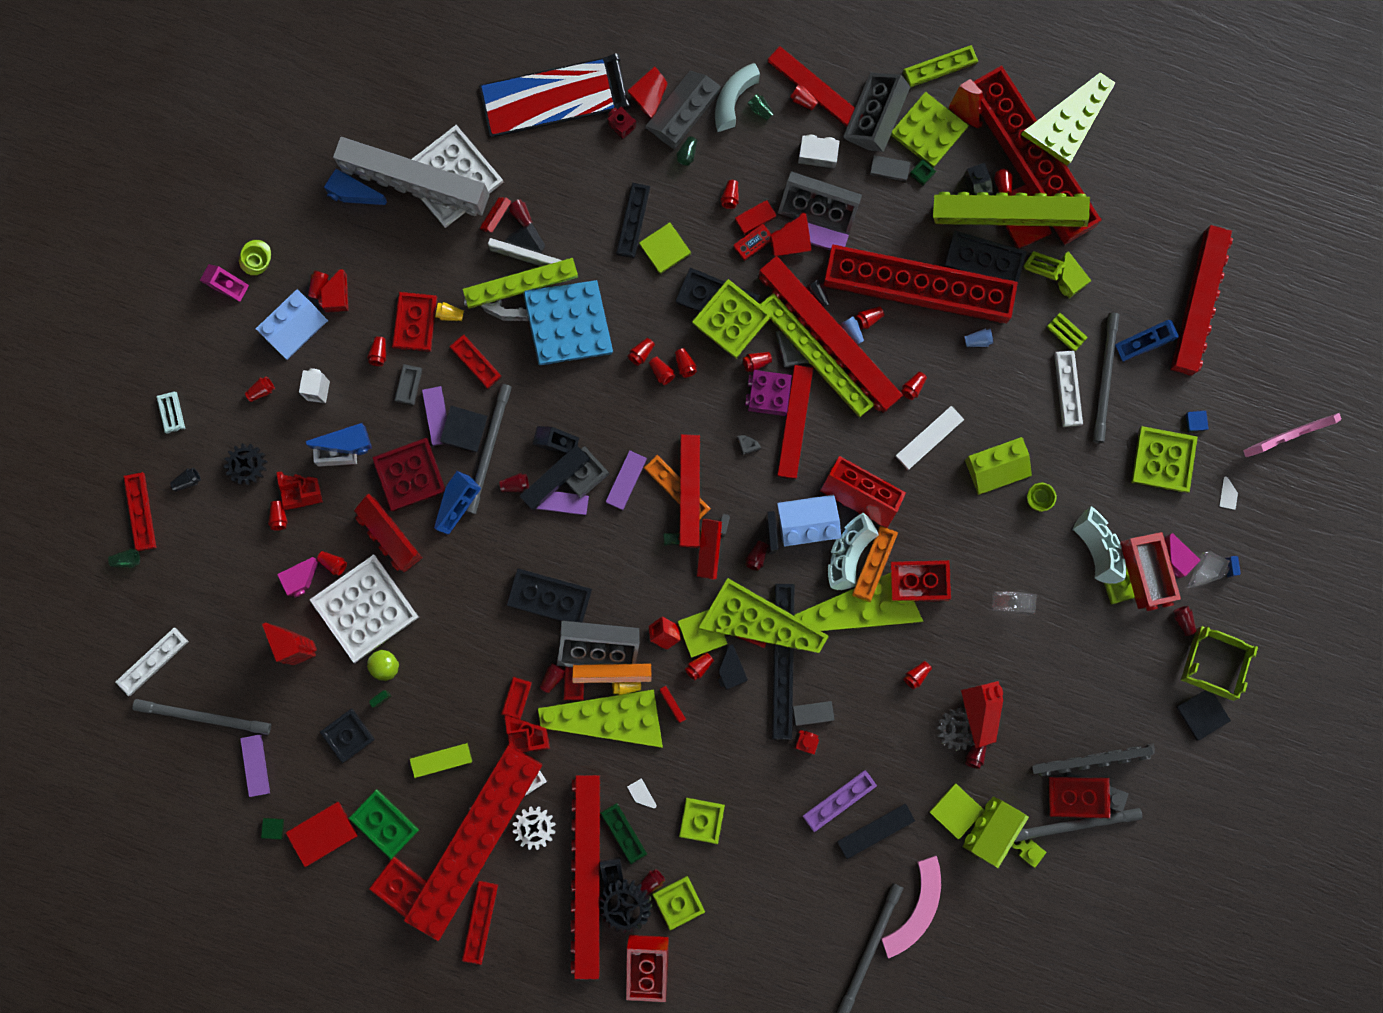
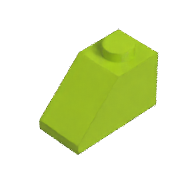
M1068 251L1061 258V261L1065 262L1066 267L1065 269L1062 268L1061 275L1059 274L1058 285L1062 294L1071 298L1091 282V279Z

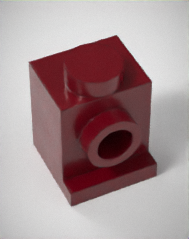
M622 107L619 109L613 108L609 112L608 124L622 139L636 129V120Z

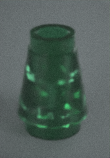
M757 93L747 103L750 106L749 109L766 121L774 114L763 95L760 96Z
M687 137V140L677 152V161L680 164L689 166L694 161L698 142L696 138Z
M128 549L109 556L108 562L111 567L134 568L140 563V555L137 550Z

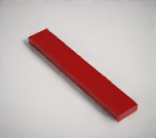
M779 46L768 58V62L796 86H804L815 100L818 101L819 105L848 127L855 107Z
M794 366L778 477L797 479L813 368Z
M681 434L679 547L698 548L700 520V435Z

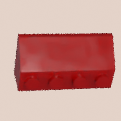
M841 456L838 457L820 490L826 496L834 495L835 500L844 506L857 511L859 514L865 513L871 520L888 528L898 512L906 492Z
M370 494L366 495L354 510L357 514L355 519L361 526L366 525L369 529L367 534L373 541L378 540L381 544L379 549L385 556L389 554L393 559L391 564L397 571L401 569L405 573L420 561L422 557L378 501Z
M262 624L276 662L296 665L316 657L315 651L317 649L313 640L310 641L305 636L276 625Z

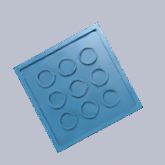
M597 280L524 291L523 296L538 365L613 353Z

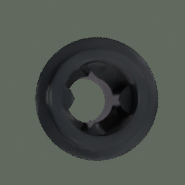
M819 280L806 287L823 307L830 304L825 287Z
M187 468L173 479L170 485L177 492L198 485L201 477L195 468Z

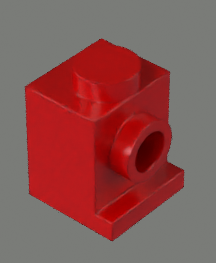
M800 730L794 749L815 755L819 742L818 735Z

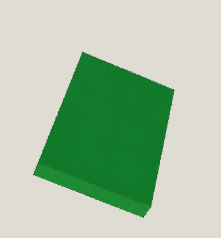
M378 789L349 818L390 859L395 857L419 831Z

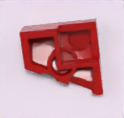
M653 67L628 90V94L640 105L641 110L652 119L662 101V96L668 83L659 70Z
M969 79L959 86L948 108L956 116L973 127L980 128L983 125V122L979 121V114L983 112L981 104L983 92Z
M801 213L791 223L788 222L782 229L770 234L771 251L774 256L811 251L806 213Z
M277 472L284 510L323 502L317 478H304L296 474L293 477L284 475L283 472Z
M505 716L506 730L511 746L523 753L550 749L546 728L512 718L511 716Z

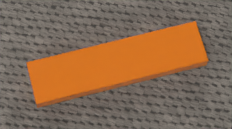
M656 455L644 467V470L680 505V477ZM700 498L701 519L711 508Z
M882 526L879 527V536L874 539L852 596L870 603L898 535V532Z
M651 664L573 665V683L651 682Z

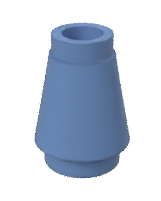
M854 317L840 324L856 344L864 341L858 320H855Z
M985 328L965 336L966 347H989L990 344H993L991 329L986 330Z

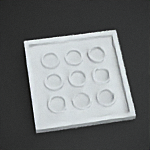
M457 125L411 159L485 183L489 194L504 183L503 179ZM423 197L421 199L445 228L466 211L460 208L459 210L451 209L448 207V204L442 202L441 204L433 203L430 201V198Z
M375 555L369 557L310 599L353 663L362 659L419 618Z

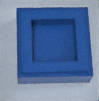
M1206 411L1186 413L1188 432L1208 430Z
M1237 556L1224 559L1227 577H1235L1241 574Z

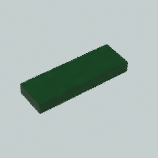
M618 803L600 813L630 865L647 855L646 850Z

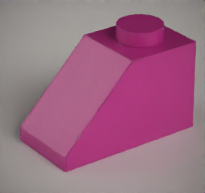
M208 264L200 279L201 282L237 301L242 300L249 287L248 284L229 272L211 264Z
M1171 533L1164 540L1174 576L1182 578L1200 562V559Z
M312 557L277 574L288 596L296 598L305 594L304 590L309 589L319 563L316 558Z

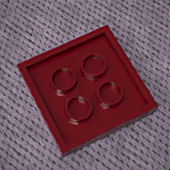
M427 438L372 457L392 512L445 492V485Z

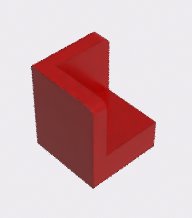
M663 616L649 625L650 641L660 647L669 649L680 641L679 626Z

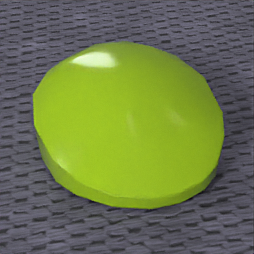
M261 240L247 242L239 255L241 269L250 275L263 273L268 268L271 260L270 247Z

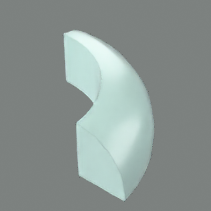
M755 63L737 71L722 88L715 109L717 132L735 127L736 116L734 107L739 95L750 86L759 83L760 73Z
M1091 506L1078 518L1073 531L1084 540L1093 556L1095 579L1104 583L1121 582L1125 580L1126 561L1122 559L1120 553L1122 546L1117 535H1112L1106 526L1108 522Z
M865 513L858 515L844 527L846 530L842 533L841 538L836 539L832 547L830 565L828 564V577L832 589L845 590L856 586V567L859 557L867 544L879 536L873 522Z

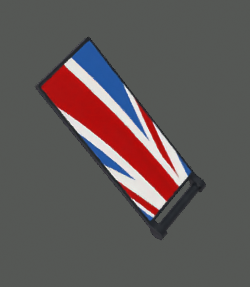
M612 54L604 58L480 84L479 87L490 137L493 138L607 113L613 108L619 109L622 107L624 110L631 108V102L627 98L619 63L621 61L620 55ZM609 63L613 65L621 100L617 104L615 103L607 68Z

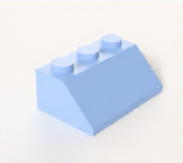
M297 289L256 330L288 360L328 320Z
M834 495L777 503L781 540L784 546L841 538L840 519Z

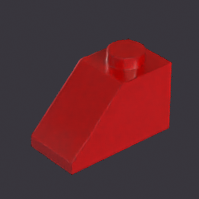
M340 269L321 289L319 306L325 312L348 311L347 274L343 269Z

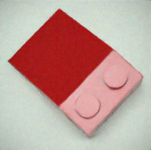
M950 560L891 562L892 601H950Z
M999 681L961 690L975 748L996 742L1003 705V689L999 685Z
M629 935L627 945L626 1000L666 1002L669 937Z

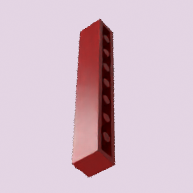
M1210 225L1204 231L1170 370L1192 376L1202 368L1203 360H1201L1202 353L1204 354L1206 351V337L1209 336L1212 328L1210 320L1215 315L1216 308L1214 304L1220 295V290H1218L1219 284L1224 279V272L1222 271L1228 262L1229 255H1227V251L1233 242L1231 230Z

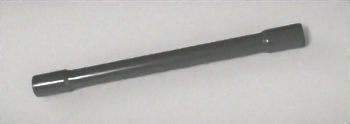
M1108 313L1097 419L1093 442L1096 443L1105 442L1110 383L1120 316L1118 313Z
M500 385L497 403L474 480L481 487V490L465 511L471 514H476L493 448L505 406L510 396L512 387L509 385Z
M135 699L132 707L133 711L161 714L248 730L269 735L271 730V723L255 720L249 721L161 705L140 699Z
M1140 808L1110 814L1111 818H1085L1028 829L1022 828L1014 842L1119 822L1142 820V812Z
M893 883L889 890L885 905L837 1013H850L853 1007L855 997L903 891V887Z

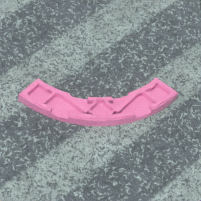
M1337 413L1257 443L1243 450L1245 457L1262 453L1279 443L1336 424L1341 421V416Z
M937 856L917 862L920 872L919 899L905 924L888 936L881 938L887 958L898 955L913 945L924 934L934 918L941 892V873Z

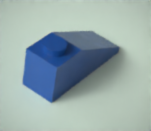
M335 169L324 186L328 193L327 196L335 201L339 199L346 203L386 205L387 203L384 195L338 169Z
M1166 320L1115 345L1122 361H1126L1176 340L1179 336L1173 322Z
M362 423L306 441L307 446L311 449L363 455L369 449H372L366 427Z
M456 471L447 484L434 527L436 530L450 534L481 490V487L470 476Z

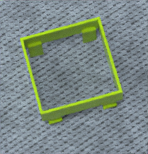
M1201 626L1197 628L1181 681L1232 701L1239 699L1241 693L1246 691L1248 683L1244 681L1251 657H1256L1258 647L1246 644L1243 640L1220 631L1211 630L1209 627ZM1210 636L1246 651L1234 694L1203 680L1189 677L1197 673L1199 663H1193L1199 640Z

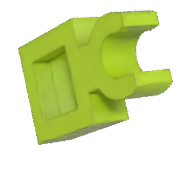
M1030 839L1027 843L1024 840L1020 841L1017 845L1013 843L1011 846L1012 848L1020 849L1021 851L1018 856L1034 868L1047 853Z

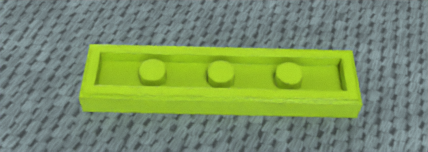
M972 45L905 68L903 69V74L911 88L973 66L978 63V59Z

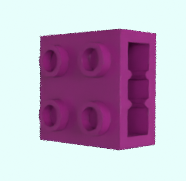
M754 370L753 376L749 375L748 387H751V393L746 395L745 405H749L748 411L786 416L792 375Z

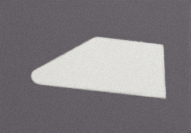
M1224 477L1219 507L1235 510L1238 493L1228 477Z
M642 778L627 786L635 802L656 808L657 805Z

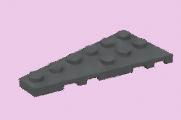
M1154 743L1147 744L1146 748L1136 746L1127 748L1125 751L1121 749L1087 755L1084 758L1074 757L1065 761L1058 760L1035 764L1032 767L1034 774L1039 773L1040 777L1051 775V771L1058 770L1059 773L1071 772L1070 768L1078 767L1079 770L1090 769L1092 764H1098V767L1109 766L1111 761L1117 760L1118 764L1128 763L1131 761V758L1138 757L1139 761L1151 759V755H1154L1155 747Z

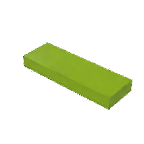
M468 743L411 758L410 762L414 778L471 763L472 758Z

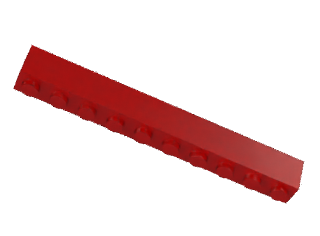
M778 256L774 257L760 269L759 280L764 286L768 285L772 289V294L774 293L782 300L789 311L797 317L804 327H808V330L811 331L810 334L819 341L826 352L835 359L836 363L847 372V375L854 383L856 382L864 394L873 401L874 408L877 411L885 413L902 398L903 394Z
M576 775V779H572V791H576V799H572V811H576V819H572V831H575V839H572V852H575V860H572L571 869L572 872H575V880L571 882V892H575V900L571 901V912H575V920H571V933H575V941H571V953H575V961H571V974H575V979H599L600 775Z

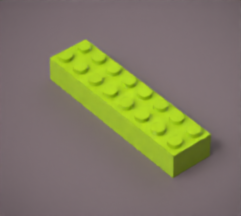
M939 192V195H934L933 219L935 224L1088 227L1090 197H1086V194H1074V197H1066V194L1057 193L1055 196H1047L1045 193H1036L1035 196H1027V193H1016V196H1008V193H996V196H991L986 192H979L977 195H969L968 192H959L958 195H950V192Z

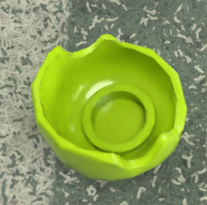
M1043 482L1034 484L1029 488L1027 494L1028 504L1032 509L1039 512L1051 509L1057 498L1053 487Z
M379 650L368 658L367 668L375 679L388 681L393 679L398 673L399 662L389 651Z

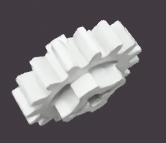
M532 806L529 807V812L523 809V816L517 815L516 818L519 821L513 823L514 826H517L513 833H518L519 835L515 840L521 839V846L523 847L525 844H528L529 850L533 845H535L536 850L539 849V844H542L544 847L547 846L546 840L552 841L549 835L556 832L551 829V827L556 825V823L550 822L553 816L547 817L548 810L540 812L539 806L536 811L533 810ZM529 815H538L534 820L526 818ZM544 820L547 823V832L543 829L542 823ZM539 821L537 826L539 832L535 831L529 836L531 832L530 824L534 825ZM522 824L523 826H525L526 829L525 835H523L521 831ZM534 836L542 838L539 841H530Z

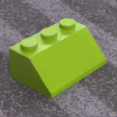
M1022 437L970 455L965 459L978 495L1032 476L1029 453Z
M992 797L987 802L981 817L976 820L973 830L967 835L962 847L978 858L999 868L1029 816L1004 801Z

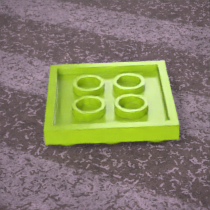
M925 92L892 130L891 136L934 168L969 125Z
M728 279L692 321V324L737 359L772 317V314Z
M1141 426L1139 428L1131 483L1189 493L1198 437Z

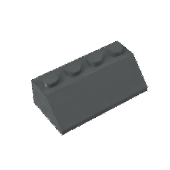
M689 71L645 128L675 150L719 95L721 86L707 75Z
M870 72L843 136L844 139L867 150L884 152L910 89L909 84L902 75Z
M791 172L778 214L796 219L801 213H806L808 223L849 235L862 194Z
M562 621L557 666L636 664L639 649V628Z

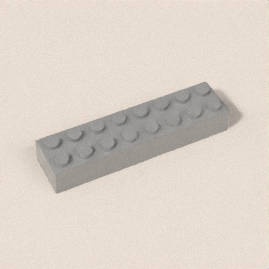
M340 137L333 156L341 171L347 175L356 174L366 181H370V179L375 180L377 184L388 187V185L393 186L395 190L402 193L408 191L413 196L421 199L423 197L430 198V201L433 203L441 204L442 202L448 204V207L451 209L459 210L460 208L466 210L465 212L472 216L477 214L483 215L489 198V192L485 183L344 137Z

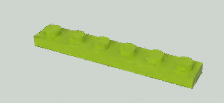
M573 258L464 288L463 292L468 308H473L522 294L527 290L539 289L578 278V273Z

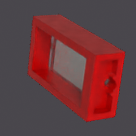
M1162 532L1120 542L1138 609L1146 608L1147 611L1158 609V605L1161 604L1163 608L1174 605L1173 601L1181 599Z

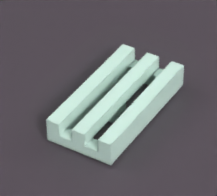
M177 392L156 396L165 433L168 434L171 431L175 432L179 429H185ZM170 397L173 398V403H174V407H175V411H176L177 420H178V424H179V425L176 424V420H175L174 411H173V407H172V403H171ZM163 399H166L172 427H169Z

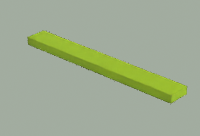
M774 293L760 304L772 314L770 318L772 322L859 418L874 406L873 402Z

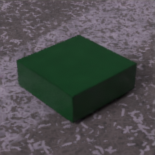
M922 159L910 172V175L924 186L934 176L936 170Z
M383 690L372 698L369 703L373 708H377L392 696L388 691Z
M263 818L261 838L282 839L284 819Z

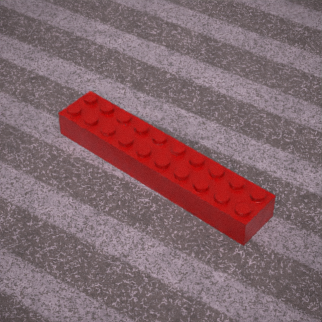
M1003 66L973 81L983 92V99L981 101L983 112L980 114L1024 183L1028 185L1032 195L1045 193L1047 196H1055L1057 193L1066 194V197H1074V194H1085L1066 164L1021 135L1037 119ZM1090 203L1088 227L1053 226L1064 245L1094 229L1101 222V218Z
M832 244L823 285L833 289L1007 324L1012 317L1018 282Z
M510 744L507 746L404 920L406 923L437 941L440 940L540 771L542 763Z

